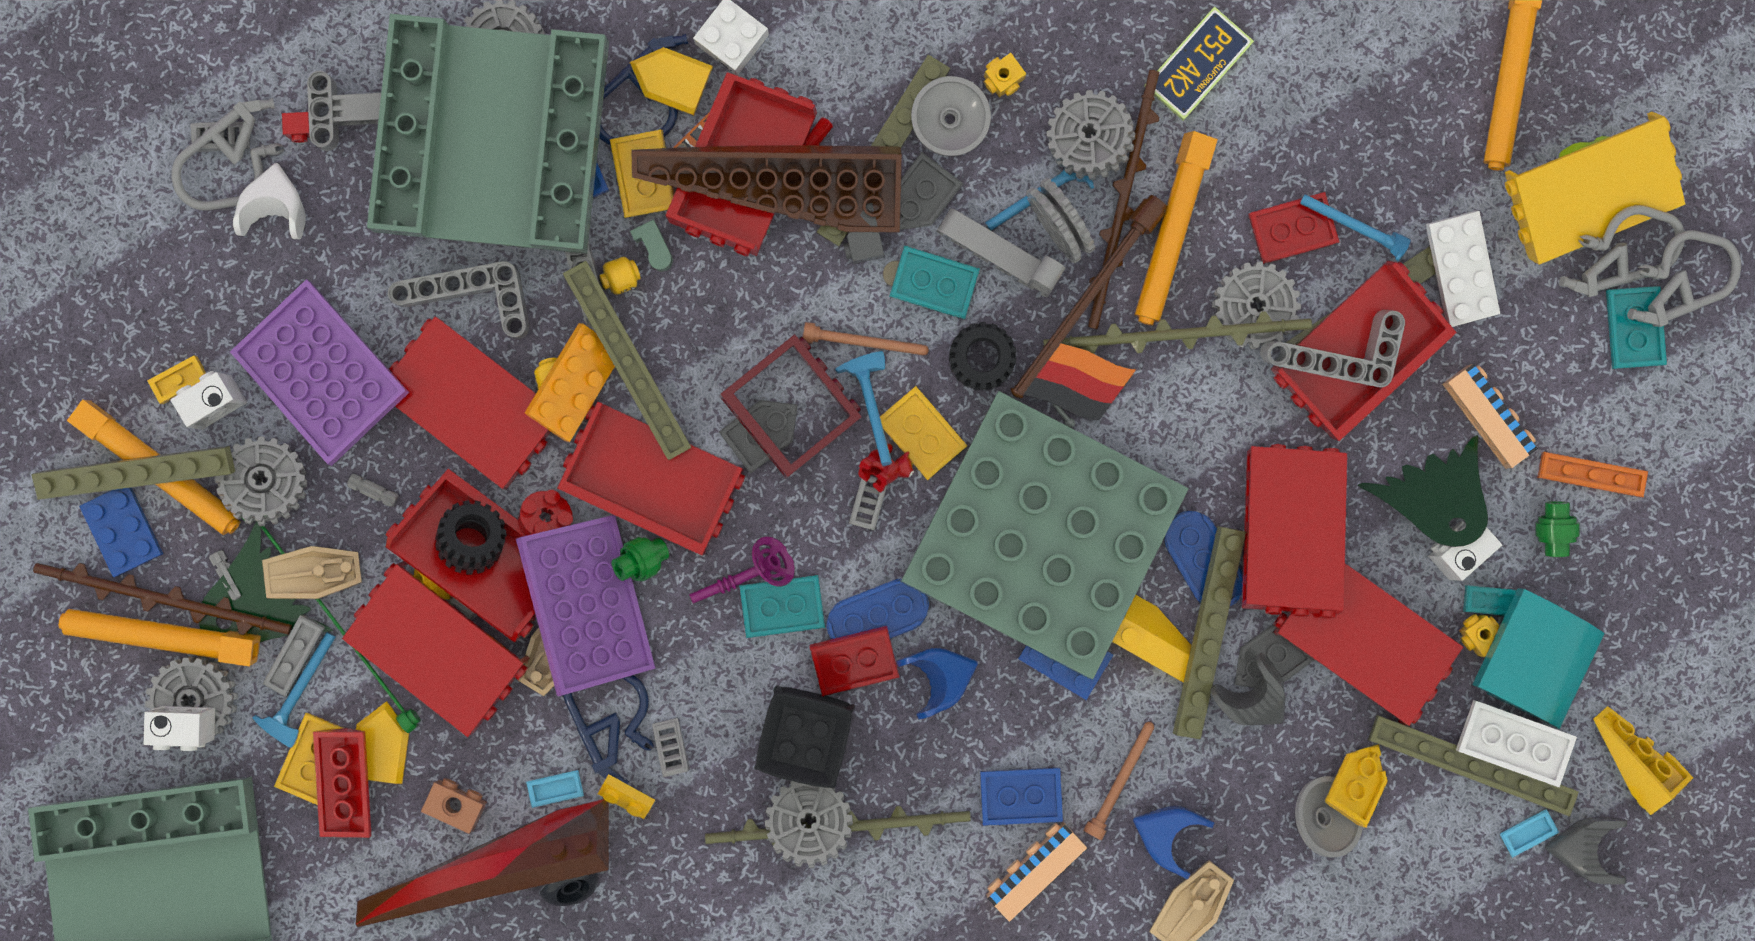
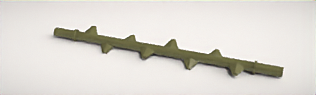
M1262 311L1256 323L1222 325L1217 316L1213 315L1206 327L1171 329L1167 321L1162 319L1155 331L1122 333L1116 323L1110 325L1106 335L1070 336L1069 338H1064L1061 343L1076 348L1082 347L1083 350L1093 354L1098 346L1131 343L1137 353H1142L1147 342L1181 339L1188 349H1193L1198 338L1231 335L1239 346L1243 345L1248 334L1281 331L1285 333V331L1312 329V320L1309 318L1272 321L1267 312ZM1049 339L1043 340L1044 346L1046 345Z
M901 806L895 807L891 818L858 820L852 810L848 813V815H852L853 825L848 826L851 832L868 830L874 840H880L884 829L917 826L923 836H928L934 824H942L943 826L946 823L971 821L970 811L948 813L941 811V813L907 816ZM748 819L743 830L740 831L732 829L728 832L705 833L706 844L726 842L735 844L738 841L768 839L767 834L770 831L766 830V828L759 829L753 819ZM807 822L802 823V826L805 824L806 828H811L812 824L808 825Z

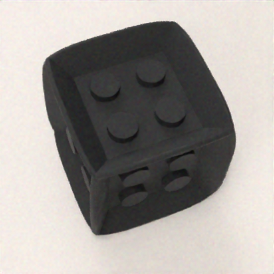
M776 685L773 689L774 695L766 714L754 769L778 778L816 787L834 789L842 764L855 705L833 697Z

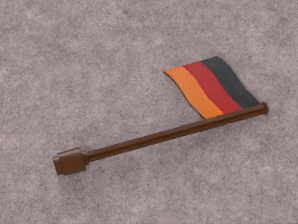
M1149 195L1147 199L1144 198L1129 218V221L1132 223L1130 225L1131 229L1015 387H1011L1013 396L1019 399L1024 398L1023 395L1051 402L1080 417L1091 420L1101 419L1136 369L1117 366L1087 350L1065 345L1061 342L1139 236H1143L1144 233L1150 235L1165 215L1164 210L1167 208L1163 201L1154 195Z

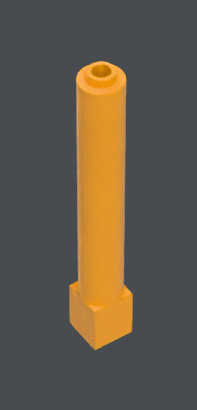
M1509 0L1508 9L1510 12L1483 161L1485 164H1488V169L1503 171L1504 167L1511 165L1537 11L1541 8L1542 0Z
M1196 131L1184 133L1175 163L1178 164V169L1134 314L1139 317L1138 322L1153 326L1154 322H1160L1203 174L1205 170H1209L1218 140L1216 138Z
M82 400L67 419L68 423L91 440L99 442L121 460L160 455L91 401ZM193 479L155 484L222 535L234 533L241 521L233 516L231 511H227L219 498Z
M68 609L65 613H62L58 624L59 628L62 629L63 635L216 658L218 662L249 667L257 662L261 635L246 633L242 635L235 631L224 633L75 609Z

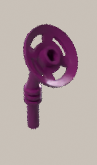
M762 537L754 543L752 548L754 567L734 576L730 574L728 578L722 577V581L718 579L717 583L690 593V599L694 604L720 592L725 594V590L730 592L731 588L734 590L737 585L759 575L773 586H785L794 577L793 559L779 540L773 537ZM762 545L770 546V548H765L761 551L759 549ZM777 553H779L782 557L785 568H781L780 559L776 555ZM779 576L783 577V579L780 581L772 580L778 578Z

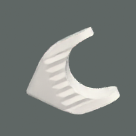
M274 163L241 193L233 218V227L236 235L245 236L251 224L255 223L259 218L266 217L267 215H278L289 219V230L292 239L302 238L306 221L305 210L296 188L278 163Z

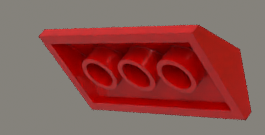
M348 728L314 731L319 836L370 838L372 835L365 731Z

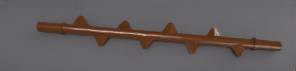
M1149 70L1144 94L1141 95L1142 102L1134 131L1135 139L1132 140L1134 149L1133 152H1129L1123 179L1113 181L1112 184L1119 193L1112 227L1100 230L1099 236L1107 243L1102 267L1118 247L1124 221L1129 220L1134 212L1128 206L1135 173L1146 169V164L1139 157L1146 127L1149 124L1159 122L1160 117L1151 109L1152 102L1155 101L1154 94L1160 73L1156 70ZM1123 260L1120 262V264H1119L1117 267H1120V266L1123 265ZM1095 277L1090 278L1089 283H1091ZM1110 277L1092 300L1093 307L1088 323L1089 328L1098 330L1103 306L1106 304L1105 298Z
M36 563L33 568V572L36 574L57 578L59 581L65 580L94 587L99 600H104L110 592L141 599L143 611L147 612L159 603L190 611L194 623H199L206 615L236 622L239 634L245 635L253 626L260 628V630L266 629L290 635L292 631L291 624L267 619L266 616L262 618L232 610L229 598L224 597L216 606L184 599L179 586H175L168 594L139 588L136 586L134 575L128 574L118 583L88 575L84 563H79L73 571L66 570L64 567L57 568Z

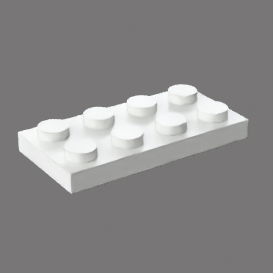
M1472 211L1427 223L1426 229L1444 316L1447 322L1454 327L1500 314L1480 211Z
M1473 700L1456 751L1560 787L1577 737Z

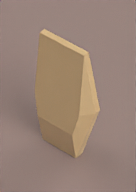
M310 546L262 560L267 599H319L362 583L358 552Z
M538 628L531 636L525 654L530 657L525 665L528 667V670L519 681L545 696L554 687V682L540 629Z
M1208 860L1192 873L1189 879H1185L1173 889L1149 932L1161 941L1198 940L1217 922L1234 879Z

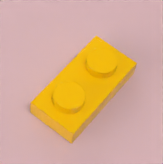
M194 355L147 381L159 404H165L177 396L176 392L187 385L192 387L199 383V378L206 374L199 358Z
M609 774L598 792V795L602 796L607 802L617 804L626 809L632 816L642 819L646 817L655 799Z

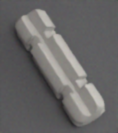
M356 474L350 476L347 483L349 488L357 491L360 490V493L377 501L382 500L383 504L394 507L399 497L397 493L389 490L386 491V488L369 480L364 481L363 477Z
M220 550L211 554L209 559L212 565L217 567L215 570L219 578L224 575L231 587L227 591L230 598L236 600L242 597L227 570L231 564L226 562L228 558L224 551Z

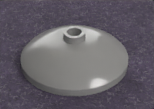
M955 76L941 77L924 86L916 96L911 112L912 127L918 140L930 151L943 156H960L975 149L985 138L991 121L990 106L981 89L971 81ZM952 115L955 118V122L948 124L945 121V117Z
M1324 776L1309 781L1302 788L1296 802L1295 818L1298 831L1305 844L1312 851L1323 857L1334 858L1344 856L1354 849L1361 837L1363 827L1355 824L1325 803L1335 777Z

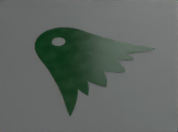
M1478 435L1470 439L1460 457L1452 449L1448 455L1447 464L1435 454H1431L1427 457L1425 472L1406 464L1402 466L1405 481L1387 476L1385 478L1390 486L1374 483H1361L1357 485L1392 506L1427 537L1444 546L1461 547L1469 545L1483 535L1488 524V512L1478 469ZM1454 518H1462L1466 522V527L1461 531H1454L1450 528L1449 523Z
M256 521L241 551L227 569L242 597L236 600L230 598L227 591L232 589L223 575L209 590L201 603L216 606L224 597L229 598L231 608L234 611L262 618L266 616L267 619L291 624L293 629L299 616L307 613L311 608L304 605H293L292 603L296 599L266 598L262 560L270 558L271 548L269 547L260 553L261 526ZM206 615L199 622L200 629L224 633L228 631L239 632L237 623L233 621L227 629L218 627L216 623L217 617ZM320 623L326 627L323 632L333 631L330 627ZM254 626L247 632L248 634L261 635L260 642L289 636L266 629L260 630V628Z

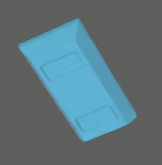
M579 770L526 782L532 808L584 796Z
M1545 809L1501 832L1500 836L1513 858L1558 834L1559 831L1549 812Z

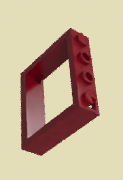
M795 334L719 395L721 400L785 478L789 477L862 417L859 414L861 409L852 398L848 400L842 393L845 390L842 384L836 378L831 379L825 372L828 370L825 363L819 357L815 359L809 352L811 347L802 336L798 338ZM791 347L796 350L849 416L792 464H790L734 395L735 392Z

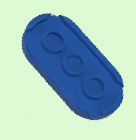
M1184 511L1175 515V519L1172 521L1164 537V544L1194 597L1201 603L1200 600H1202L1217 528L1206 515L1194 511ZM1239 566L1230 606L1234 605L1242 594L1243 573Z
M896 579L838 602L829 613L827 620L829 637L835 639L884 626L888 628L890 639L920 626L926 618L929 608L928 597L900 582L899 580L901 579Z

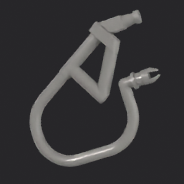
M273 98L242 103L239 101L230 112L212 125L176 157L171 171L172 183L177 196L186 205L203 211L237 206L240 196L213 201L194 199L183 187L181 170L186 160L210 141H213L232 164L235 165L244 155L256 121L250 112L262 111L268 108L275 109ZM242 117L244 122L233 149L220 133ZM262 144L261 147L250 150L254 180L263 173L261 156L265 158L266 156L281 154L284 149L276 151L275 147H283L282 144Z
M1634 205L1623 209L1614 216L1602 239L1583 235L1580 238L1584 239V241L1579 240L1582 246L1592 248L1595 251H1605L1609 248L1618 226L1626 218L1638 214L1670 224L1674 229L1675 236L1684 232V228L1679 219L1670 213L1648 206ZM1685 241L1675 249L1671 266L1680 256ZM1618 243L1582 274V280L1569 279L1566 276H1562L1559 280V285L1592 297L1598 295V291L1647 277L1641 276L1638 270L1629 272L1627 243ZM1617 259L1618 275L1597 280V275Z
M1695 230L1684 231L1674 236L1664 250L1661 267H1653L1646 264L1639 266L1638 268H1643V271L1638 270L1641 276L1652 277L1655 280L1668 278L1673 253L1677 246L1686 240H1697L1719 245L1728 252L1731 259V273L1728 282L1721 290L1699 299H1694L1686 270L1678 271L1649 305V312L1630 309L1627 314L1628 319H1636L1638 322L1661 327L1669 324V320L1727 297L1735 289L1741 272V259L1735 245L1724 237ZM1679 287L1683 304L1665 311L1664 304Z

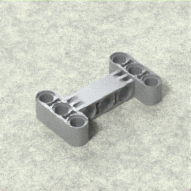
M315 71L310 74L307 81L309 136L312 143L323 151H331L337 147L339 143V126L378 124L381 93L337 95V85L331 76L324 71ZM321 80H327V87L322 91H318V83ZM328 106L329 111L327 115L319 117L320 108ZM329 132V140L326 143H320L321 134Z

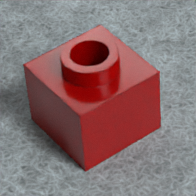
M282 113L283 135L295 143L308 142V138H310L309 113Z

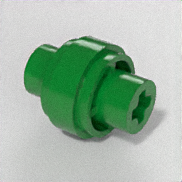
M1545 502V515L1538 516V521L1535 522V536L1538 537L1539 542L1545 543V556H1570V543L1577 542V537L1580 536V522L1577 521L1576 516H1570V502Z
M636 537L626 542L620 550V556L612 560L613 571L621 581L629 578L635 581H646L657 575L661 569V562L669 558V550L661 538L650 541L645 537Z

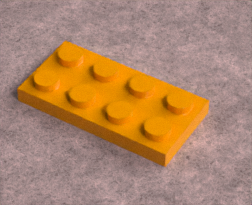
M578 323L525 411L527 416L566 442H570L615 367L596 332L585 324Z

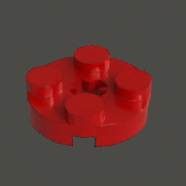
M538 491L530 494L523 501L520 507L518 522L521 530L528 536L570 526L573 522V514L568 502L557 491ZM542 512L551 515L549 522H545L546 519L542 521L539 518Z

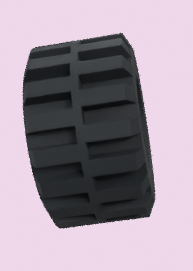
M986 322L973 323L967 328H963L954 338L949 353L950 368L955 374V378L958 381L960 380L964 386L978 391L990 390L1001 385L1010 376L1016 364V347L1013 345L1011 336L1009 337L1006 334L1007 331L1003 328H998L996 324H986ZM986 341L996 348L998 361L996 366L990 371L978 372L968 364L967 351L975 342Z
M469 500L463 501L462 506L456 503L452 506V510L447 509L444 512L443 518L441 517L438 525L435 547L436 551L440 550L439 558L441 560L446 559L445 565L448 568H451L453 565L456 567L455 572L461 573V570H466V574H472L473 570H477L479 574L484 572L485 566L490 569L494 565V561H498L505 543L506 529H504V520H498L499 512L497 510L494 512L490 511L492 506L486 504L483 507L480 505L481 501L476 500L474 504H470ZM465 528L475 529L484 536L486 542L476 547L467 546L458 540L455 533Z

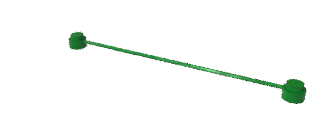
M261 526V529L280 554H285L265 526ZM315 599L344 636L346 632L321 599ZM355 650L402 712L396 716L399 725L407 733L412 732L421 721L418 714L413 709L407 711L401 706L366 658Z

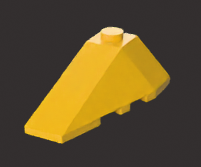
M1135 595L1112 642L1184 683L1192 645L1157 606Z
M1607 706L1593 718L1632 796L1650 815L1670 802L1693 779L1690 773L1670 753L1666 752L1662 756L1652 747L1654 741L1648 736L1643 739L1634 735V726Z

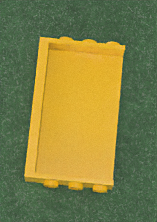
M1649 112L1647 113L1648 122L1519 175L1510 170L1505 172L1507 179L1505 189L1512 198L1513 206H1511V211L1514 218L1518 221L1520 228L1518 230V237L1525 246L1530 260L1540 265L1583 247L1579 240L1584 241V239L1580 238L1583 235L1602 239L1614 216L1627 207L1643 205L1668 212L1685 205L1680 183L1682 174L1676 166L1674 157L1676 156V149L1670 140V124L1665 116ZM1640 214L1630 216L1618 226L1615 233L1647 221L1651 217Z

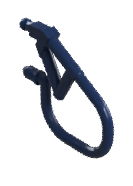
M687 35L653 38L647 43L648 47L634 60L663 47L672 49L681 44L686 45L688 44ZM630 63L605 85L603 100L628 78L643 94ZM668 106V119L664 126L660 128L663 130L664 137L671 132L678 117V110ZM600 125L599 138L611 146L610 139L615 137L609 135Z
M636 676L624 677L622 679L630 683L639 695L638 711L625 729V735L632 740V743H636L643 750L651 751L652 749L645 745L648 743L654 747L652 741L640 734V731L636 732L648 711L649 698L647 690ZM572 693L563 695L577 731L593 762L591 766L595 774L598 773L605 779L609 774L628 785L630 781L625 780L617 771L610 767L618 761L620 718L615 712L587 726L573 699ZM609 727L607 758L603 759L592 735Z

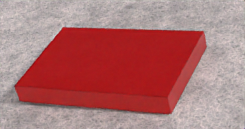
M1325 192L1310 196L1329 206ZM1302 198L1248 214L1263 264L1340 243L1334 221L1300 204Z
M887 626L809 645L822 696L899 678Z

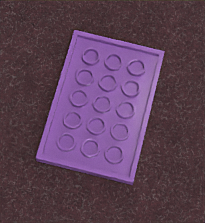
M307 279L230 351L330 466L336 463L409 393L313 283Z
M615 515L516 539L557 696L655 669L632 578L621 581L617 578L612 568V560L620 556V550L623 547Z

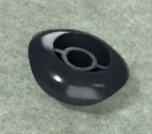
M598 873L547 884L540 891V896L547 903L555 906H570L581 903L596 890L599 879Z

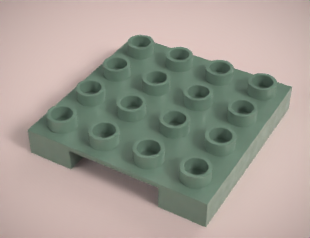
M390 13L367 228L374 233L587 254L609 41L606 35L551 29V35L453 26L448 25L442 18Z
M998 391L900 582L1042 653L1047 658L1089 679H1094L1189 488Z
M252 776L54 802L28 808L34 862L45 861L55 941H272Z

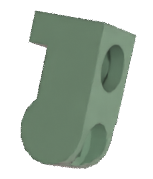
M654 219L630 231L636 243L644 242L649 253V263L655 270L664 272L671 268L673 264L672 254Z

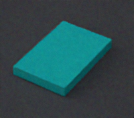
M904 246L889 297L965 319L980 269Z
M1661 286L1606 290L1612 369L1667 365L1664 326L1655 327L1652 324L1638 322L1636 319H1628L1627 316L1630 309L1649 312L1648 307L1661 292Z
M818 575L793 578L790 583L782 587L773 586L768 582L739 586L746 638L825 628Z

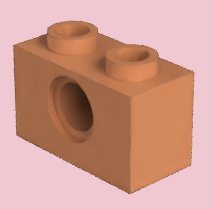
M444 778L443 781L438 780L434 782L421 812L468 834L473 832L487 801L482 800L483 795L471 789H468L467 792L458 789L459 784L447 778ZM452 797L460 800V811H455L450 807V799Z

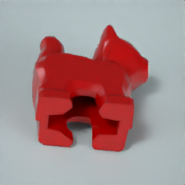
M888 443L889 453H891L893 446ZM878 449L871 451L868 457L861 460L858 475L866 482L870 479V475L876 476L878 479L873 483V487L881 493L888 484L894 482L898 477L909 478L913 475V463L909 458L910 452H905L896 461L892 460L890 465L882 466Z

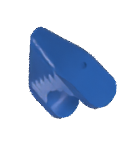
M942 648L926 649L896 661L898 667L912 664L921 668L930 680L931 697L927 706L916 713L918 720L933 716L954 706L963 696L978 665V662L974 659Z
M1168 806L1133 818L1136 829L1150 857L1164 869L1189 879L1191 873L1178 866L1173 860L1171 852L1173 839L1184 827L1199 824L1213 828L1215 822L1182 806Z

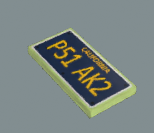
M1214 7L1158 69L1160 73L1154 96L1184 121L1254 41Z

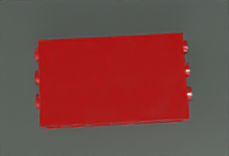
M727 72L695 147L804 145L817 115V110L813 101L806 97L799 96L796 98L790 96L782 88L774 87L772 89L764 86L765 84L758 79L750 78V80ZM677 187L665 216L669 223L684 228L685 232L693 237L705 236L710 238L709 241L714 245L724 247L726 244L734 247L736 253L748 257L749 254L758 255L775 213L731 203V201L721 198L707 197L705 194L693 191L687 192Z
M1387 261L1297 344L1298 346L1364 359L1375 314L1381 310L1397 311L1403 315L1405 326L1393 378L1387 386L1375 387L1275 365L1270 369L1276 375L1273 377L1274 381L1282 389L1287 388L1292 393L1290 398L1300 409L1304 407L1307 410L1309 421L1317 428L1321 426L1334 440L1340 441L1457 333L1441 315L1443 313L1442 308L1436 302L1429 301L1425 296L1427 292L1420 283L1411 280L1408 276L1409 270L1401 262ZM1388 316L1385 320L1387 329L1393 324L1391 316ZM1382 342L1379 346V353L1381 355L1387 350L1385 342ZM1303 351L1297 355L1296 361L1298 365H1302L1305 361L1306 356ZM1326 357L1322 362L1324 371L1331 365L1329 357ZM1354 362L1347 368L1349 376L1355 373L1356 366ZM1376 368L1373 372L1374 381L1378 380L1381 376L1379 368Z
M436 316L433 319L429 318L420 329L422 333L418 339L411 340L404 349L406 353L400 362L398 360L395 361L389 368L393 375L409 391L395 407L500 488L507 490L518 474L523 476L530 468L532 463L529 460L534 453L539 455L548 444L545 439L551 431L525 414L536 393L446 325L443 320Z
M597 402L596 406L592 405L585 418L588 420L585 429H580L574 443L577 444L574 453H569L565 459L563 467L566 470L557 489L704 556L712 537L718 538L724 524L720 523L723 513L729 514L735 500L731 499L734 490H740L746 478L742 474L744 469L691 444L692 448L668 460L647 424L600 402Z
M1274 444L1270 447L1251 446L1247 451L1244 523L1246 534L1243 555L1242 608L1265 610V613L1270 615H1280L1282 611L1292 612L1293 616L1298 617L1309 616V613H1318L1320 618L1326 619L1336 618V615L1344 611L1347 453L1339 452L1337 448L1313 451V448L1309 446L1286 449V445Z
M447 469L433 486L428 485L419 496L421 500L416 505L411 504L403 514L404 519L399 525L394 523L386 533L387 542L385 547L513 642H516L520 636L525 638L534 627L532 621L536 618L516 542L517 538L526 535L521 530L519 522L515 517L450 469ZM469 500L470 504H474L476 500L481 501L480 505L483 507L486 504L492 506L490 511L494 512L497 510L500 514L498 520L503 519L505 522L506 538L501 555L497 562L494 561V565L490 569L485 566L484 572L479 574L477 570H473L472 574H466V570H461V573L455 572L456 567L453 565L451 568H448L445 565L446 559L441 560L439 558L440 550L436 551L435 547L438 525L441 517L443 518L444 512L447 509L452 510V506L456 503L462 506L463 501ZM465 528L455 533L458 540L467 546L476 547L486 542L484 536L475 529Z
M405 561L398 564L393 563L384 573L386 577L381 585L377 584L369 593L371 599L367 605H361L355 612L353 617L356 620L342 639L461 733L469 737L477 730L484 719L488 722L498 710L495 707L499 699L504 701L513 690L510 685L514 679L519 681L526 673L528 667L525 665L530 657L525 655L521 659L408 572L405 569L408 563Z
M1345 564L1343 612L1336 615V618L1331 619L1320 618L1318 613H1309V616L1298 617L1293 616L1292 612L1289 611L1286 613L1282 612L1275 620L1273 625L1277 628L1272 632L1291 642L1399 719V723L1410 726L1411 723L1415 724L1423 713L1421 708L1426 701L1430 702L1435 697L1438 691L1436 686L1441 679L1445 680L1450 675L1453 669L1451 665L1463 649V646L1347 564Z

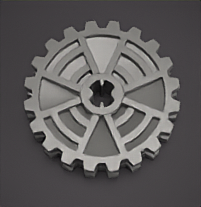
M496 0V3L493 5L489 1L484 2V8L480 10L475 7L472 10L474 15L472 17L466 16L464 19L467 24L466 27L545 35L544 29L539 24L540 22L534 13L530 14L528 8L523 4L518 7L513 0H510L508 4H504L503 0Z
M1087 90L1086 95L1083 96L1079 92L1075 93L1074 99L1071 101L1066 98L1062 101L1064 106L1062 108L1056 107L1053 111L1056 116L1053 119H1049L1048 125L1051 127V130L1047 131L1048 146L1058 166H1063L1067 174L1070 175L1075 172L1078 179H1083L1086 175L1089 176L1090 180H1095L1096 176L1100 174L1105 178L1108 177V171L1113 170L1117 172L1120 169L1119 164L1128 161L1129 158L1126 154L1127 152H1133L1134 149L1132 140L1135 139L1134 125L1130 113L1128 114L1126 111V106L1123 103H1117V97L1112 95L1107 98L1106 93L1100 91L1098 95H1094L1092 90Z
M1045 178L1040 182L1041 191L1035 188H1030L1026 191L1028 202L1031 204V208L1037 215L1039 222H1041L1059 250L1072 263H1076L1081 260L1080 250L1088 254L1095 250L1094 240L1091 238V234L1086 228L1084 221L1078 215L1077 210L1071 205V202L1065 197L1062 190L1049 178Z
M1257 261L1253 266L1250 263H1245L1241 266V270L1237 267L1229 272L1230 277L1225 276L1220 281L1222 287L1215 289L1214 295L1218 298L1212 302V308L1217 309V313L1214 315L1217 316L1222 325L1256 323L1262 311H1266L1272 321H1281V319L1297 320L1299 317L1296 315V311L1301 309V304L1296 302V298L1300 296V293L1293 290L1294 280H1287L1285 278L1287 272L1283 269L1280 272L1276 271V265L1270 263L1267 267H1264L1263 262ZM1252 299H1255L1257 303H1262V307L1259 308L1261 312H1257L1256 308L1251 309L1250 304L1254 302ZM1281 331L1248 334L1243 345L1239 346L1243 347L1249 344L1250 349L1259 348L1260 344L1263 345L1270 340L1280 342L1284 339L1283 334L1288 335L1292 331H1285V333ZM1231 335L1226 337L1229 341L1234 340Z
M258 437V440L255 442L248 438L245 439V444L242 446L238 443L233 446L234 451L231 454L236 472L215 476V482L218 483L219 487L216 489L227 511H231L238 520L243 518L245 523L249 525L254 521H257L259 526H265L267 521H271L274 525L278 523V518L280 517L288 519L290 517L289 511L292 509L297 511L300 507L298 500L304 499L306 495L303 492V488L307 487L306 471L303 464L300 463L298 454L292 452L290 446L286 443L280 446L278 439L272 438L270 442L265 441L264 437ZM265 477L267 482L265 484L262 482V485L259 486L256 481L258 479L262 481L261 478Z
M189 656L170 662V665L162 666L159 669L160 674L151 678L150 681L153 683V687L146 690L150 700L145 701V707L151 710L160 706L215 708L214 736L224 731L223 726L232 722L233 719L230 717V714L237 711V706L233 704V701L238 699V693H234L232 690L236 684L234 680H228L227 677L230 674L228 670L221 671L219 669L220 663L217 661L209 663L207 657L196 658L195 656ZM194 695L196 700L193 702L196 704L189 705L188 700L191 698H188V696Z
M791 781V787L789 788L782 786L779 789L781 794L779 796L773 795L771 798L773 807H767L766 810L767 817L770 819L765 821L766 830L770 831L767 834L770 843H775L773 845L777 854L783 853L782 857L786 862L794 860L795 865L801 867L803 863H808L809 868H815V863L817 862L824 866L828 864V858L832 857L834 860L838 858L837 851L839 849L845 850L847 847L845 839L851 838L852 835L851 829L848 826L853 825L852 815H848L851 811L849 803H843L845 800L841 791L835 793V788L816 787ZM807 817H812V820H816V823H813L811 828H806L805 824L802 826V823L807 821Z

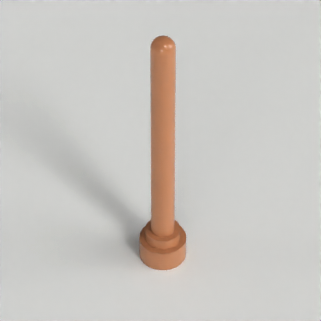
M805 322L803 338L808 344L824 340L917 355H926L929 352V348L922 344L821 330L819 326H815L816 323Z
M1152 722L1144 724L1096 818H1092L1091 822L1088 821L1083 831L1101 841L1107 832L1105 830L1107 826L1105 822L1154 730Z

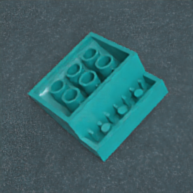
M1518 588L1472 685L1488 692V695L1560 729L1605 633L1558 605L1526 589Z

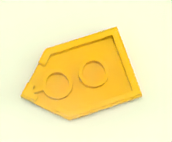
M665 47L630 62L646 98L690 115H695L713 69L712 65Z
M388 701L357 723L356 730L365 731L368 780L402 784L409 733L404 731L397 722V714Z
M1379 744L1346 754L1325 799L1326 804L1364 828H1367L1388 782L1386 772L1382 769L1379 757L1381 756Z

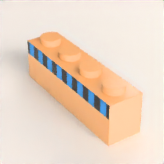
M1475 364L1467 365L1442 385L1505 469L1513 468L1538 449L1534 444L1536 442L1535 438L1528 430H1523L1518 423L1520 419L1515 411L1511 408L1508 409L1502 402L1504 398L1500 391L1495 387L1492 388L1486 379L1488 377L1485 371L1480 366H1475Z
M1064 822L1060 825L1054 823L1045 832L1047 837L1041 843L1035 841L1026 850L1028 855L1021 862L1018 859L1015 860L1006 869L1008 874L1002 880L996 878L987 887L989 890L986 894L987 899L1009 922L1087 849L1086 845Z

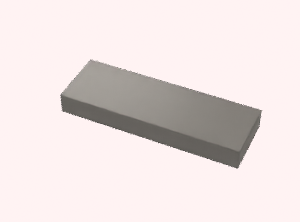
M304 614L300 615L267 674L263 685L285 697L288 696L326 627Z

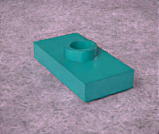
M1465 585L1463 612L1505 616L1517 590Z

